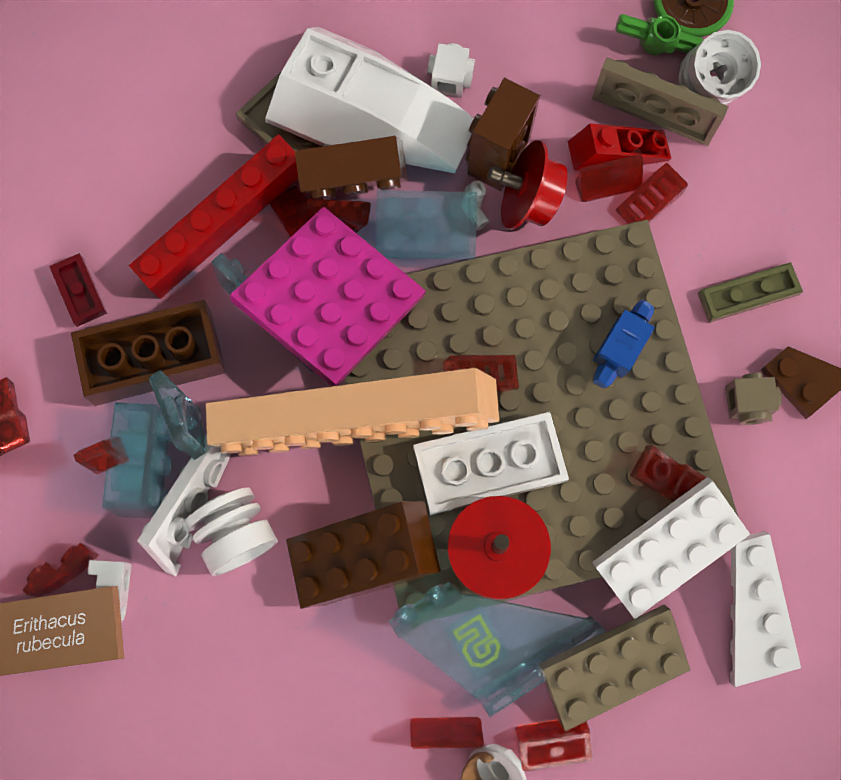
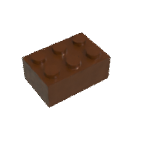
M505 77L498 88L494 86L491 88L484 104L487 108L482 115L476 114L469 128V132L472 134L467 144V147L470 149L465 159L469 162L468 175L499 191L502 190L503 184L487 179L488 171L493 166L511 173L515 162L530 141L540 99L539 94Z
M397 136L295 151L300 191L311 194V199L336 198V191L343 190L344 194L349 195L369 193L368 187L377 186V189L382 191L401 188L400 182L408 181L403 141Z

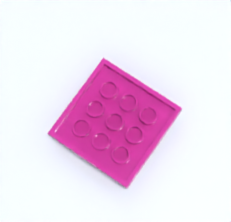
M323 207L230 294V301L332 387L338 386L425 296L426 290Z

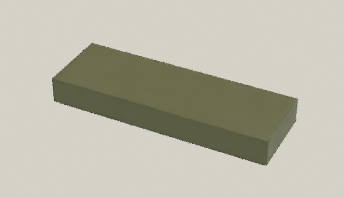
M790 262L701 289L698 292V296L708 322L711 323L798 296L803 290Z

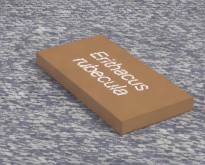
M118 586L0 603V676L124 659Z

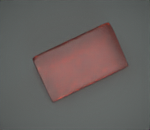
M638 154L580 168L575 181L580 200L588 202L641 189L643 184L642 155Z
M479 717L413 718L410 721V740L413 749L480 748L484 746L482 722Z
M559 720L521 725L515 728L521 766L524 772L593 761L590 729L587 721L567 731L562 728Z

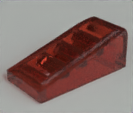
M665 163L621 203L615 211L628 224L648 220L650 223L685 192L688 183L668 163ZM654 187L664 197V199L661 200L651 190V188ZM642 196L654 206L653 209L641 199ZM634 204L645 216L641 219L630 207Z
M307 199L296 209L295 214L297 217L310 220L319 210L325 207L357 233L368 225L371 203Z
M449 355L443 362V372L477 368L485 373V367L489 366L490 376L496 379L497 392L519 389L515 355ZM498 365H503L505 381L499 380Z
M118 436L105 439L73 454L77 463L97 475L129 460L122 440Z

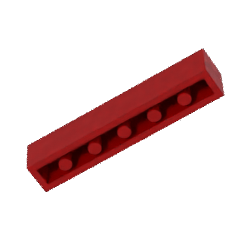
M278 134L128 266L149 290L162 299L298 179L295 151Z

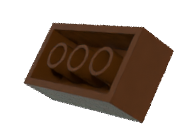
M205 300L71 332L83 396L94 406L225 374L212 313Z
M401 501L286 539L300 609L329 605L441 572L424 501Z

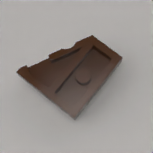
M789 346L761 369L767 377H775L776 387L780 388L781 393L805 419L813 415L841 390V368Z

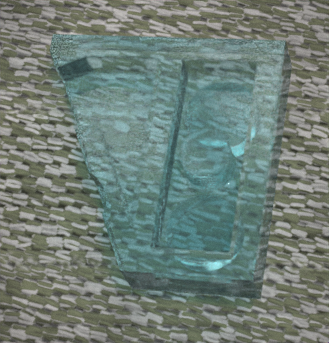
M159 370L149 377V381L169 429L171 440L178 450L185 451L196 460L206 453L201 409Z

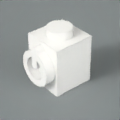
M439 43L436 55H430L427 74H432L431 87L443 95L462 98L463 88L471 87L476 60L469 58L470 49L463 48L455 43L447 45Z

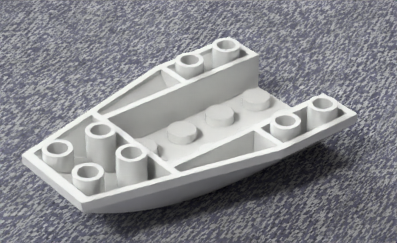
M312 27L306 29L280 73L265 122L322 147L397 136L403 141L406 164L455 174L466 152L467 144L472 134L469 132V128L474 118L445 95L380 53L323 28Z

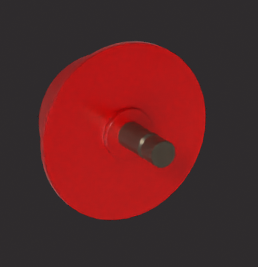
M533 141L522 151L511 173L493 166L488 171L487 179L505 185L501 204V221L503 226L513 230L518 228L524 221L538 226H545L551 221L561 205L568 180L567 168L562 163L548 159V149L542 141Z
M490 496L468 505L455 519L448 538V556L455 575L469 590L485 598L497 600L510 599L526 593L541 580L550 561L551 541L544 521L532 507L512 497Z

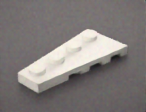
M207 434L200 440L193 456L187 465L182 468L178 479L170 491L163 497L161 505L150 522L144 526L142 534L137 540L166 573L175 577L181 567L180 564L176 563L183 547L189 549L193 540L192 537L194 536L189 534L190 531L184 522L188 516L208 502V491L210 487H217L232 454L221 453L220 447L207 445Z
M762 531L749 535L731 548L733 604H730V618L733 620V639H730V654L732 655L730 684L734 687L801 668L770 533Z

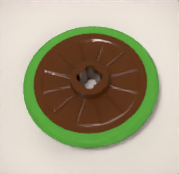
M654 0V7L658 17L662 15L673 17L681 27V32L703 37L717 32L728 22L733 12L734 0H696V3L692 2V0Z

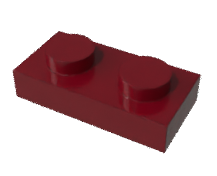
M80 253L49 266L76 327L108 314L85 260Z

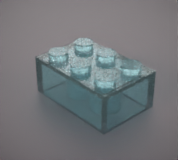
M377 190L376 250L386 258L475 259L477 192Z
M115 402L102 508L119 517L152 519L161 505L163 497L167 494V490H163L165 476H169L171 471V457L167 456L168 443H173L175 425L171 423V419L157 404Z

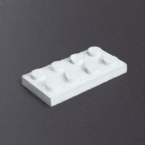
M550 412L489 426L485 430L468 431L413 445L430 515L467 507L485 497L511 496L564 483L569 480Z
M707 477L592 563L634 619H636L751 534L715 483Z

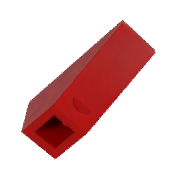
M590 123L567 141L574 171L603 172L665 162L672 159L665 130Z

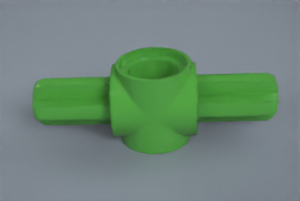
M621 14L615 26L618 33L640 39V44L644 50L651 55H660L663 52L671 54L674 50L688 53L703 41V38L681 32L678 22L668 15L659 16L657 19L649 17L647 21Z

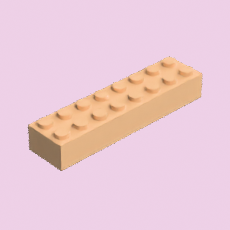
M477 368L206 403L207 445L220 447L221 453H238V456L244 457L259 455L258 450L269 449V453L289 452V446H300V449L321 448V442H332L334 446L352 445L355 438H365V442H381L386 440V435L398 434V438L419 437V431L432 430V434L436 435L450 434L454 432L453 427L466 426V430L469 431L488 429V423L499 422L496 379Z

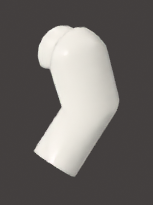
M473 181L470 185L466 186L460 207L474 228L479 231L490 222L480 209L483 195L486 193V187L480 181Z

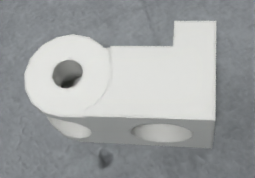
M89 560L88 574L97 576L96 588L118 586L122 622L127 610L132 564Z

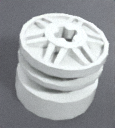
M732 30L714 32L687 53L680 64L679 84L686 86L692 92L704 97L716 98L720 103L727 105L752 89L759 78L761 68L759 51L752 40L741 32ZM716 72L717 76L712 77L710 73Z
M249 487L234 490L211 499L188 516L184 522L189 531H197L192 537L196 544L213 542L201 554L212 576L227 573L267 552L278 542L267 520L250 522L260 512L261 507L258 503H251L255 496Z

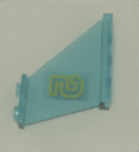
M450 582L445 585L434 586L425 594V598L414 605L408 604L396 611L394 617L388 621L399 638L406 641L477 698L489 717L544 682L538 664L606 632L603 626L591 616L583 618L458 592Z

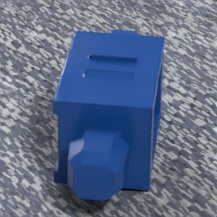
M641 300L635 304L630 312L625 309L620 318L616 319L592 360L599 364L593 375V382L596 385L605 389L613 383L617 376L622 378L631 370L655 329L654 326L648 323L654 313L652 304Z

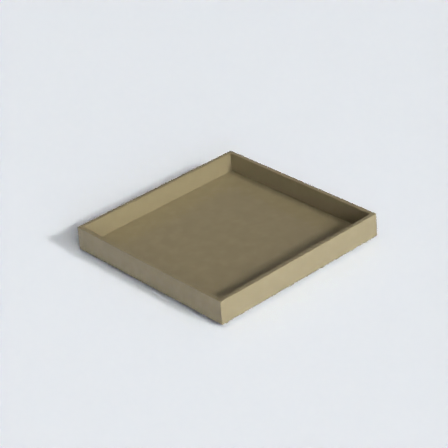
M648 220L406 274L426 290L425 296L345 378L347 385L477 368L496 379L499 422L488 423V427L550 412L569 480L564 483L507 496L526 503L542 518L550 536L551 556L543 577L532 589L510 599H490L480 596L464 586L455 575L449 561V533L455 519L466 507L430 515L413 449L414 444L468 432L469 430H466V426L453 427L454 432L450 434L436 435L432 434V430L419 431V437L398 438V434L386 435V440L381 442H365V438H359L375 509L377 510L401 501H424L438 556L440 573L394 586L403 627L603 578L592 563L595 559L707 477L715 483L738 516ZM641 300L647 301L654 307V313L648 322L655 327L654 331L631 370L622 378L617 376L607 388H601L593 382V375L599 365L592 361L616 319L620 318L623 311L626 309L630 312L637 302Z

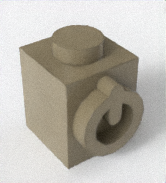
M762 373L745 374L742 376V379H734L725 387L729 419H739L741 425H755L773 421L772 414L779 410L782 402L781 390L779 387H776L775 377H763Z

